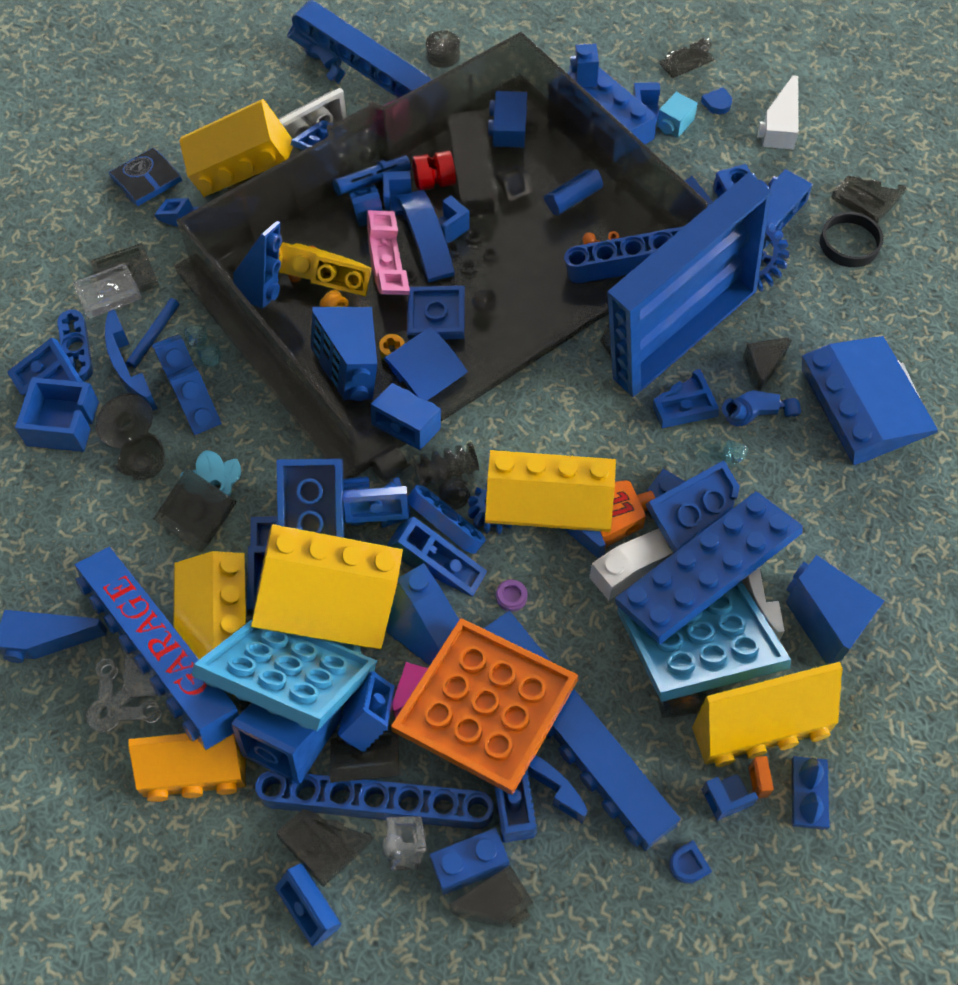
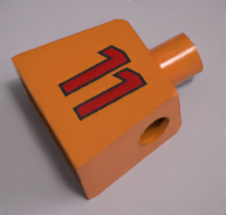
M630 481L615 482L611 532H600L606 544L605 548L643 529L646 519L645 511H648L645 504L655 499L652 491L636 495Z

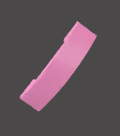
M368 210L369 252L377 289L380 294L409 295L410 288L406 270L402 269L398 249V227L395 211Z

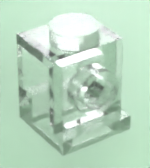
M422 816L387 817L388 835L383 837V855L388 858L390 870H418L426 851Z

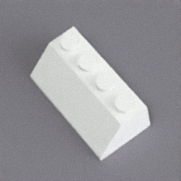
M338 88L330 91L278 120L292 139L321 120L347 128L348 122L343 90ZM293 147L288 159L301 152Z

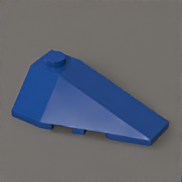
M423 563L398 578L386 632L430 666L458 623L459 618L442 589Z

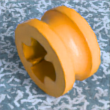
M339 290L328 292L320 301V307H348L349 304L348 300L342 297V293Z
M388 334L380 340V356L384 361V358L392 353L388 346L394 345L395 349H398L405 344L403 338L396 334Z

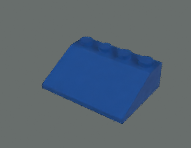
M884 336L828 344L802 355V372L853 465L869 461L938 433L936 425Z

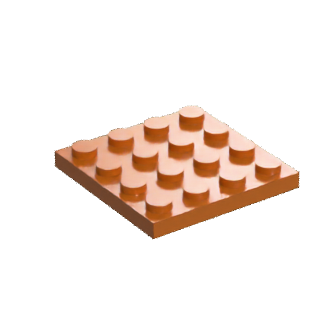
M460 618L392 723L391 729L392 732L513 795L578 682V674Z

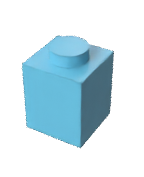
M675 92L659 109L656 127L660 128L664 134H671L678 138L694 121L698 103Z

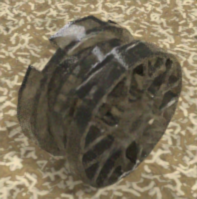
M444 30L430 34L426 39V58L428 62L437 68H449L458 63L460 60V40L458 36L453 32Z

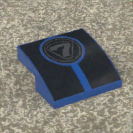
M154 148L108 172L111 179L123 189L129 200L137 206L183 181L175 168Z

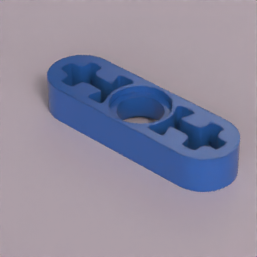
M67 310L58 317L57 321L60 344L75 370L77 366L74 359H79L82 367L81 371L77 373L84 382L93 373L87 326L83 315L79 311ZM71 320H75L74 329L76 332H71L68 326ZM74 342L83 343L82 347L77 351L68 350L69 346Z
M415 485L408 495V504L463 550L476 554L486 541L484 535L426 487Z

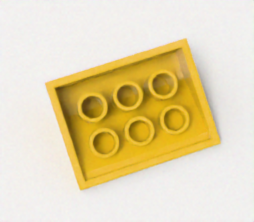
M272 524L269 530L251 627L381 650L398 582L403 549Z
M836 662L707 696L692 726L705 765L715 763L716 767H723L735 762L734 757L747 754L748 759H753L766 754L767 748L778 746L780 750H787L799 744L798 740L810 737L811 742H816L831 736L830 732L839 721L842 680L841 663Z

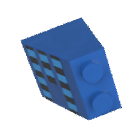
M312 307L311 350L343 400H373L377 354L372 307Z

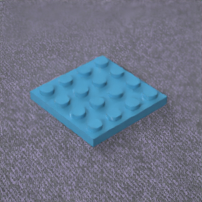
M742 581L661 644L657 643L617 606L618 615L661 702L790 669L791 659Z
M250 620L197 661L193 666L192 676L204 681L211 687L227 691L240 700L249 701L265 708L272 714L281 715L297 722L301 727L318 731L364 683L368 673L375 671L377 660L332 641L252 628V620Z

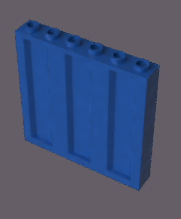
M747 173L607 291L613 380L632 397L646 388L757 291L772 192L764 181L757 180Z

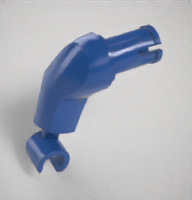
M292 25L287 37L305 48L306 55L321 60L325 68L329 70L326 77L330 81L334 79L339 84L346 74L344 69L340 67L342 61L302 35Z
M756 390L746 392L734 400L729 398L722 405V412L726 416V420L734 426H746L757 416L777 415L779 409H783L785 418L795 417L801 413L798 399L789 398L780 401V394Z

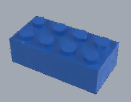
M600 67L598 68L597 87L571 88L570 72L550 82V104L613 162L619 161L654 140L657 115Z
M343 459L276 460L278 525L344 538Z

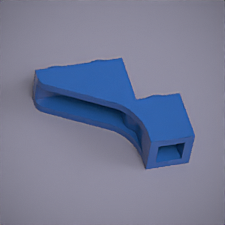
M177 334L152 344L193 434L197 435L222 424L199 370L194 366L182 337Z

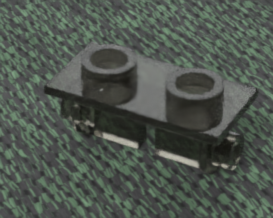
M701 38L699 41L690 44L689 49L685 46L674 52H668L667 56L659 61V64L673 79L713 62L714 58L708 53L712 47L711 41Z

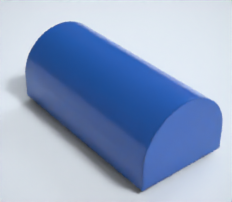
M596 169L585 170L546 194L543 199L550 211L558 216L602 189V177Z
M298 864L289 868L275 886V889L310 945L314 947L336 932L342 924L304 865Z

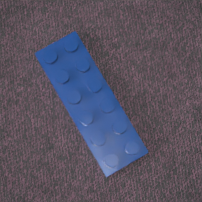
M755 491L615 597L616 605L657 643L661 644L800 536L803 525Z

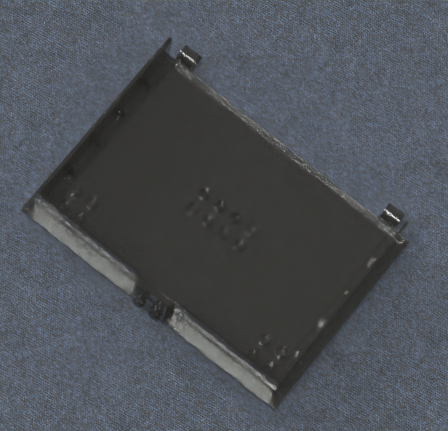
M519 32L386 106L371 101L367 107L334 125H327V138L177 219L176 221L188 258L174 265L177 274L326 459H343V479L355 478L371 467L383 482H386L410 466V463L407 464L404 455L399 450L407 443L372 425L371 403L392 383L409 390L404 381L399 382L387 362L381 358L379 349L380 340L388 334L399 335L405 343L410 341L407 338L408 295L380 294L372 270L366 296L339 290L342 293V297L348 300V307H372L377 354L373 400H343L313 354L310 346L312 307H320L321 299L328 292L337 289L313 284L311 280L304 278L299 282H292L288 274L279 272V294L275 300H272L262 309L252 305L233 283V273L260 235L276 221L280 222V235L284 243L315 246L321 250L349 258L372 268L367 225H358L349 193L338 196L333 188V179L375 166L381 160L387 162L406 155L411 164L412 192L418 190L414 179L412 156L428 154L430 157H433L436 152L451 151L455 166L456 185L439 187L438 184H435L433 189L424 191L438 219L443 216V200L449 196L454 197L469 210V230L452 242L447 243L455 276L428 282L408 221L404 218L403 214L395 215L398 227V249L402 269L406 270L409 287L465 286V339H445L444 341L457 355L468 372L428 400V402H432L441 408L442 422L609 314L607 291L626 275L583 283L572 282L567 276L564 254L571 247L584 245L582 238L585 233L591 232L598 241L609 240L608 234L611 231L618 232L619 237L622 238L683 227L706 209L708 203L523 32ZM496 91L527 92L525 147L511 148L509 146L507 148L504 146L494 147L493 136H488V121L494 120V117L490 116V100H495ZM585 170H598L603 180L602 189L558 216L550 211L543 199L546 194ZM379 181L373 184L379 192L382 209L385 211L383 181ZM394 345L388 346L390 352L396 350Z

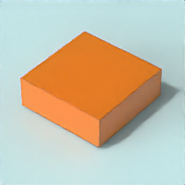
M755 757L748 767L752 790L756 792L758 798H768L774 790L768 757Z

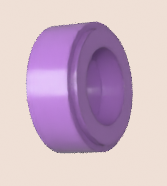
M506 580L496 590V601L503 610L510 612L518 611L527 602V589L517 580Z

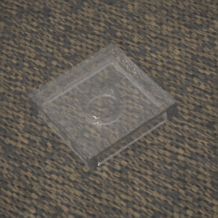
M126 263L73 283L88 319L142 299Z

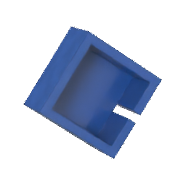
M32 377L15 429L26 446L84 452L91 431L89 424H93L99 400L90 383Z

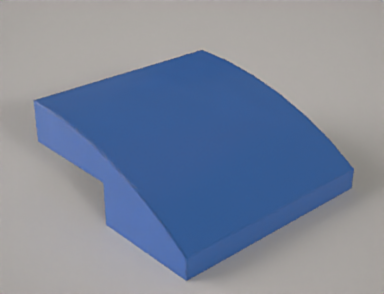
M431 326L384 358L399 382L404 381L412 394L426 401L468 372L450 346Z

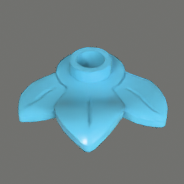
M205 450L197 458L196 470L182 472L180 479L190 494L202 495L207 502L219 504L230 497L232 485L240 479L241 466L238 459H231L223 463L217 453ZM215 485L221 486L220 489L216 491L211 490L212 487Z

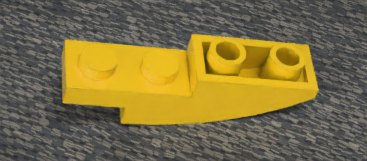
M281 243L279 248L280 273L308 279L313 284L361 296L367 295L371 267L299 243L294 245Z

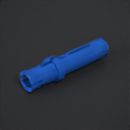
M406 155L387 162L381 160L375 166L333 179V188L335 193L341 196L344 193L383 181V171H411V164Z

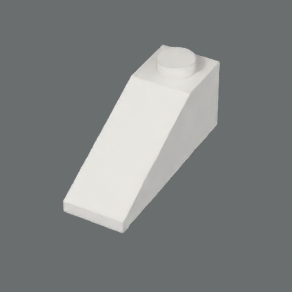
M793 75L767 110L764 122L760 121L758 138H762V147L794 149L799 133L798 76Z
M658 528L615 547L597 559L591 565L589 578L609 601L671 556L673 552Z

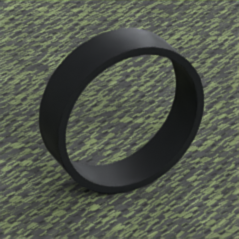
M842 212L832 216L825 223L820 236V246L823 253L836 264L852 268L862 267L873 262L883 244V233L879 225L870 217L856 212ZM840 223L857 224L867 229L873 235L877 249L868 255L860 257L842 254L830 245L826 237V231Z

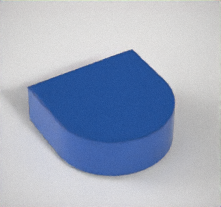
M722 87L703 95L701 102L710 112L725 114L731 108L732 97Z
M694 840L675 850L669 861L671 874L681 883H694L712 872Z

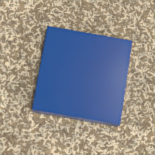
M465 286L409 287L408 340L413 339L430 326L444 340L465 339Z

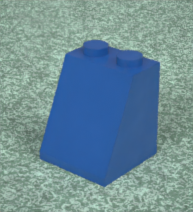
M816 555L810 564L803 562L795 572L794 579L786 589L790 593L786 604L826 665L842 661L884 600Z
M251 703L235 718L231 725L242 756L300 785L340 723L342 711L340 707L318 731L301 727L297 722L281 715L272 714L265 708Z

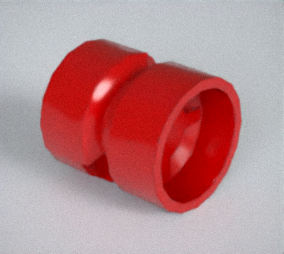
M450 150L436 152L433 157H430L428 154L412 156L414 179L418 191L433 189L435 184H438L439 187L456 185L455 166Z

